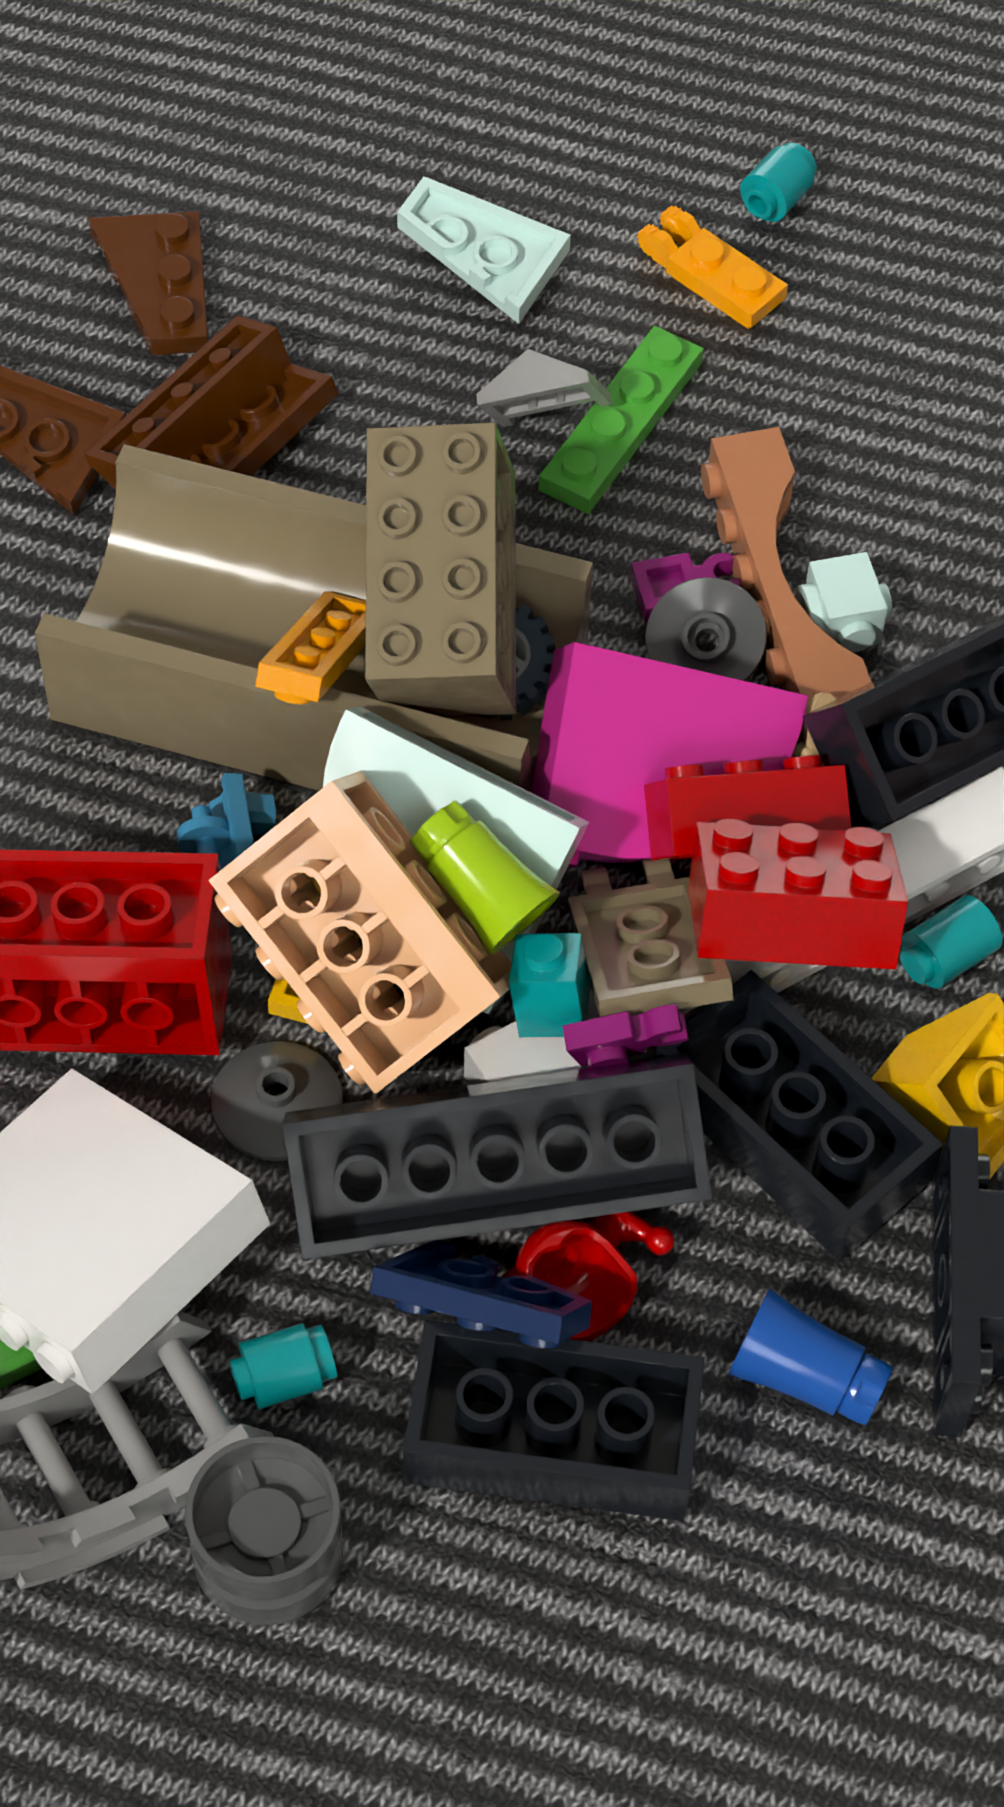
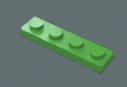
M654 325L606 389L611 393L612 404L601 407L597 402L594 403L539 475L538 490L589 515L700 367L704 348Z

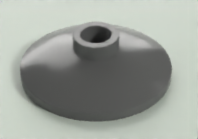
M711 577L691 579L669 590L653 608L646 627V649L651 660L746 681L758 668L763 658L767 642L766 624L762 611L754 598L737 584ZM714 634L719 638V644L714 650L705 652L697 647L698 640L703 635Z
M284 1041L265 1042L239 1052L221 1069L214 1082L211 1094L213 1119L222 1137L239 1152L264 1161L288 1160L282 1125L286 1112L343 1104L341 1084L330 1063L319 1053L306 1046ZM274 1085H282L288 1088L283 1094L277 1096L269 1095L264 1091L266 1088Z

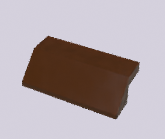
M237 315L85 452L84 455L88 463L115 490V462L124 444L252 476L339 394L332 376L291 364L277 327Z

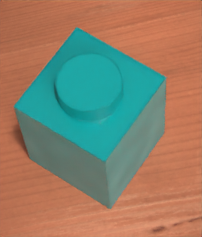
M582 933L515 935L509 987L519 1038L564 1037L562 1025L587 1020L591 988L588 980Z

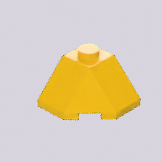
M987 993L906 1035L871 1079L941 1141L943 1147L950 1125L978 1127V1153L989 1154L991 1178L1004 1162V1003L998 993Z

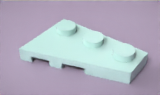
M424 176L397 212V224L401 231L518 324L570 251V234Z

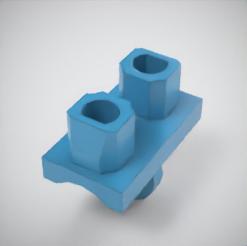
M224 773L221 778L223 789L221 795L210 801L208 806L199 805L191 810L192 819L184 822L177 829V843L181 852L218 854L220 870L254 844L252 835H265L275 825L276 807L274 795L245 791L243 775L238 773Z

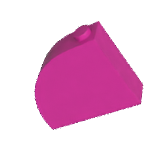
M573 642L554 650L530 792L589 822L568 867H578L579 860L600 863H629L651 859L644 785L666 779L665 768L703 764L704 776L725 774V763L762 760L763 771L784 770L783 759L791 758L801 732L802 716L805 715L808 696L578 642Z

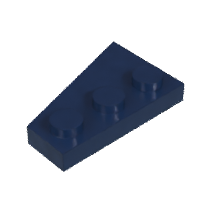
M443 1239L430 1241L373 1267L370 1294L396 1300L395 1307L407 1313L431 1314L440 1312L457 1317V1324L466 1329L492 1331L499 1328L520 1334L519 1340L522 1343L538 1348L559 1347L562 1342L589 1328L592 1300L533 1276L499 1277V1262L482 1255L474 1256L472 1260L454 1258L455 1244Z

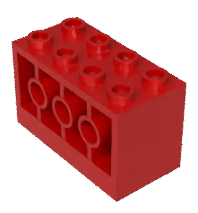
M0 849V1051L220 1055L233 949L229 922L219 910L214 899L218 892L208 881L221 871L218 854Z

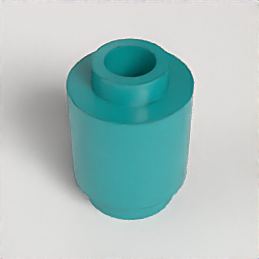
M792 142L774 147L741 182L740 193L747 210L753 216L765 221L776 222L781 220L814 183L817 165L812 154L802 145Z
M300 1323L239 1342L241 1357L229 1360L241 1401L253 1397L258 1410L323 1390L322 1382L337 1378L332 1351L321 1324L306 1329L304 1324Z

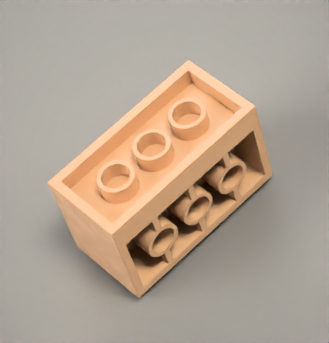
M358 771L329 782L208 881L218 892L214 899L222 914L234 926L241 927L243 925L259 945L256 948V955L264 968L277 980L285 978L300 997L297 1006L303 1018L317 1032L323 1033L326 1031L342 1051L338 1058L346 1073L358 1085L364 1086L367 1084L376 1094L510 989L511 961L502 950L493 955L489 954L469 920L447 891L427 870L428 863L416 853L409 843L413 837L365 774L362 771ZM313 877L319 883L321 893L316 889L313 882ZM353 930L361 937L362 945L356 940ZM394 983L402 989L404 998L397 993Z

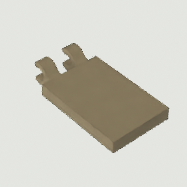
M642 860L647 884L614 890L611 888L606 867L580 871L585 895L568 897L570 919L574 932L582 933L588 980L599 1017L626 1011L631 1016L643 1014L656 1007L677 1004L679 1010L733 1000L732 979L725 959L697 957L688 894L689 877L675 879L669 860Z

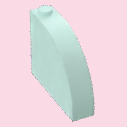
M361 706L345 710L330 747L324 772L323 787L332 780L362 771L412 836L417 833L431 816L455 800L464 806L475 821L481 820L498 840L531 871L555 889H557L589 824L588 821ZM545 912L522 934H535ZM515 940L502 949L511 963ZM505 994L482 1012L489 1015L501 1004Z

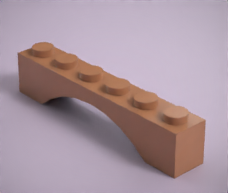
M774 427L711 438L709 463L702 464L701 466L702 486L706 498H715L717 503L716 522L720 540L723 544H731L734 553L733 577L741 579V588L754 598L762 611L767 630V650L764 653V663L770 684L772 686L779 685L781 690L807 695V709L809 702L818 693H830L838 699L871 683L864 660L838 644L812 621L795 599L782 572L776 546V536L782 521L790 509L795 470L780 428ZM803 724L798 738L799 743L804 742Z

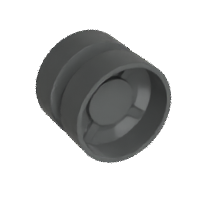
M272 1436L250 1437L231 1443L213 1454L202 1465L195 1475L187 1494L185 1519L196 1576L209 1600L227 1615L237 1620L257 1625L286 1623L300 1618L316 1608L334 1587L343 1561L339 1493L335 1480L327 1466L316 1454L299 1443Z

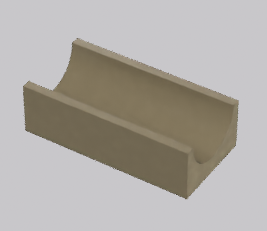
M123 445L115 462L116 496L111 531L104 559L90 597L76 621L44 613L35 631L51 720L320 791L323 788L324 772L330 747L345 710L361 706L529 792L531 791L545 701L541 705L539 703L534 704L532 712L524 716L520 712L512 714V720H501L499 715H492L491 719L481 717L480 715L437 716L379 701L365 680L366 645L319 702L312 701L308 704L287 703L277 699L274 696V691L255 687L259 662L325 591L366 601V505ZM516 543V608H520L523 604L532 609L535 617H542L547 624L550 634L552 633L556 649L573 642L587 645L593 562Z

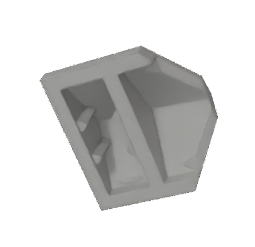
M527 349L476 394L477 405L502 427L515 425V417L592 401H596L601 407L612 404L611 393L588 370Z

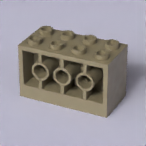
M496 423L367 428L365 680L379 701L437 716L516 714L515 470Z

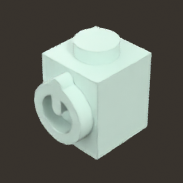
M867 552L809 562L806 584L798 585L796 589V600L812 621L841 646L851 652H858L869 646L881 644L885 619L892 617V599L888 586L885 583H878Z

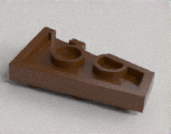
M199 211L88 218L90 234L96 246H100L107 260V268L115 282L119 283L127 299L128 309L151 354L196 353L208 342Z
M0 365V455L70 513L75 515L99 475L88 463L84 453L119 423L126 414L123 411Z

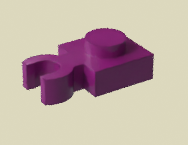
M689 553L632 562L630 579L644 623L647 624L657 602L675 586L691 579L717 578L718 576L732 574L734 561L732 554L717 553L708 557L702 565L693 566ZM740 578L727 580L742 587Z
M677 1004L656 1007L643 1014L631 1016L626 1011L562 1025L566 1051L581 1067L588 1065L589 1068L629 1062V1056L646 1053V1047L668 1046L689 1040L684 1013H679Z

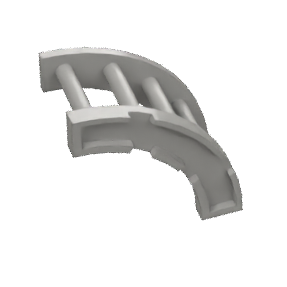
M179 1311L93 1395L68 1378L64 1383L53 1380L38 1387L33 1385L22 1386L0 1399V1445L23 1438L65 1515L63 1518L32 1526L20 1524L0 1488V1581L14 1577L20 1590L94 1566L170 1530L165 1517L185 1506L187 1494L195 1475L213 1454L225 1446L242 1439L258 1436L274 1437L272 1432L242 1423L232 1425L187 1350L212 1332L205 1320ZM162 1366H165L207 1438L204 1450L173 1469L162 1468L120 1395L121 1391L152 1374ZM95 1406L138 1483L135 1489L102 1504L99 1501H90L50 1429V1426Z

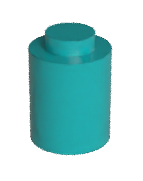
M964 895L903 935V951L900 953V960L906 973L916 983H925L934 989H939L999 950L1003 942L1002 933L990 910L974 896Z

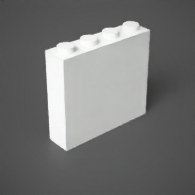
M71 1068L0 1132L1 1341L15 1351H18L22 1346L33 1352L39 1365L54 1380L64 1383L70 1378L93 1395L270 1225L253 1181Z

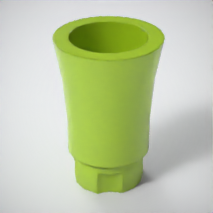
M455 800L431 816L410 839L409 843L413 849L428 863L427 870L447 891L469 920L490 955L502 950L515 940L516 934H522L554 903L560 894L559 891L531 871L505 847L481 820L475 821L464 806Z

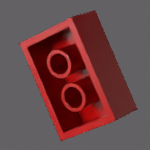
M722 819L716 823H696L688 894L698 958L896 970L908 898L891 833H880L868 827H853L847 831L815 829L803 823H788L781 827L749 825L737 819Z

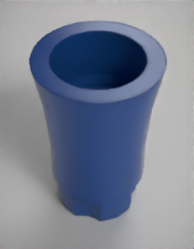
M769 1288L728 1376L766 1386L810 1404L832 1416L837 1410L842 1416L866 1425L889 1380L893 1367L874 1357V1355L864 1353L865 1346L837 1333L802 1312Z

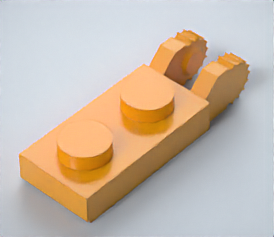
M671 205L660 214V224L664 230H660L654 224H648L636 236L639 247L642 248L643 252L666 268L668 275L747 329H751L787 298L788 284L705 228L700 229L695 218L688 212H683L677 206L673 207ZM673 238L675 239V241H676L677 243H679V244L682 245V246L678 248L677 245L675 244Z

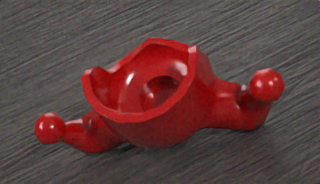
M633 1211L589 1217L583 1221L576 1219L548 1223L539 1227L527 1238L520 1248L515 1266L500 1277L533 1276L592 1300L589 1328L569 1338L588 1342L605 1334L622 1319L631 1307L637 1292V1275L625 1256L617 1248L619 1244L630 1241L646 1243L648 1249L654 1255L660 1256L669 1253L673 1249L675 1238L671 1230L666 1226L654 1227Z

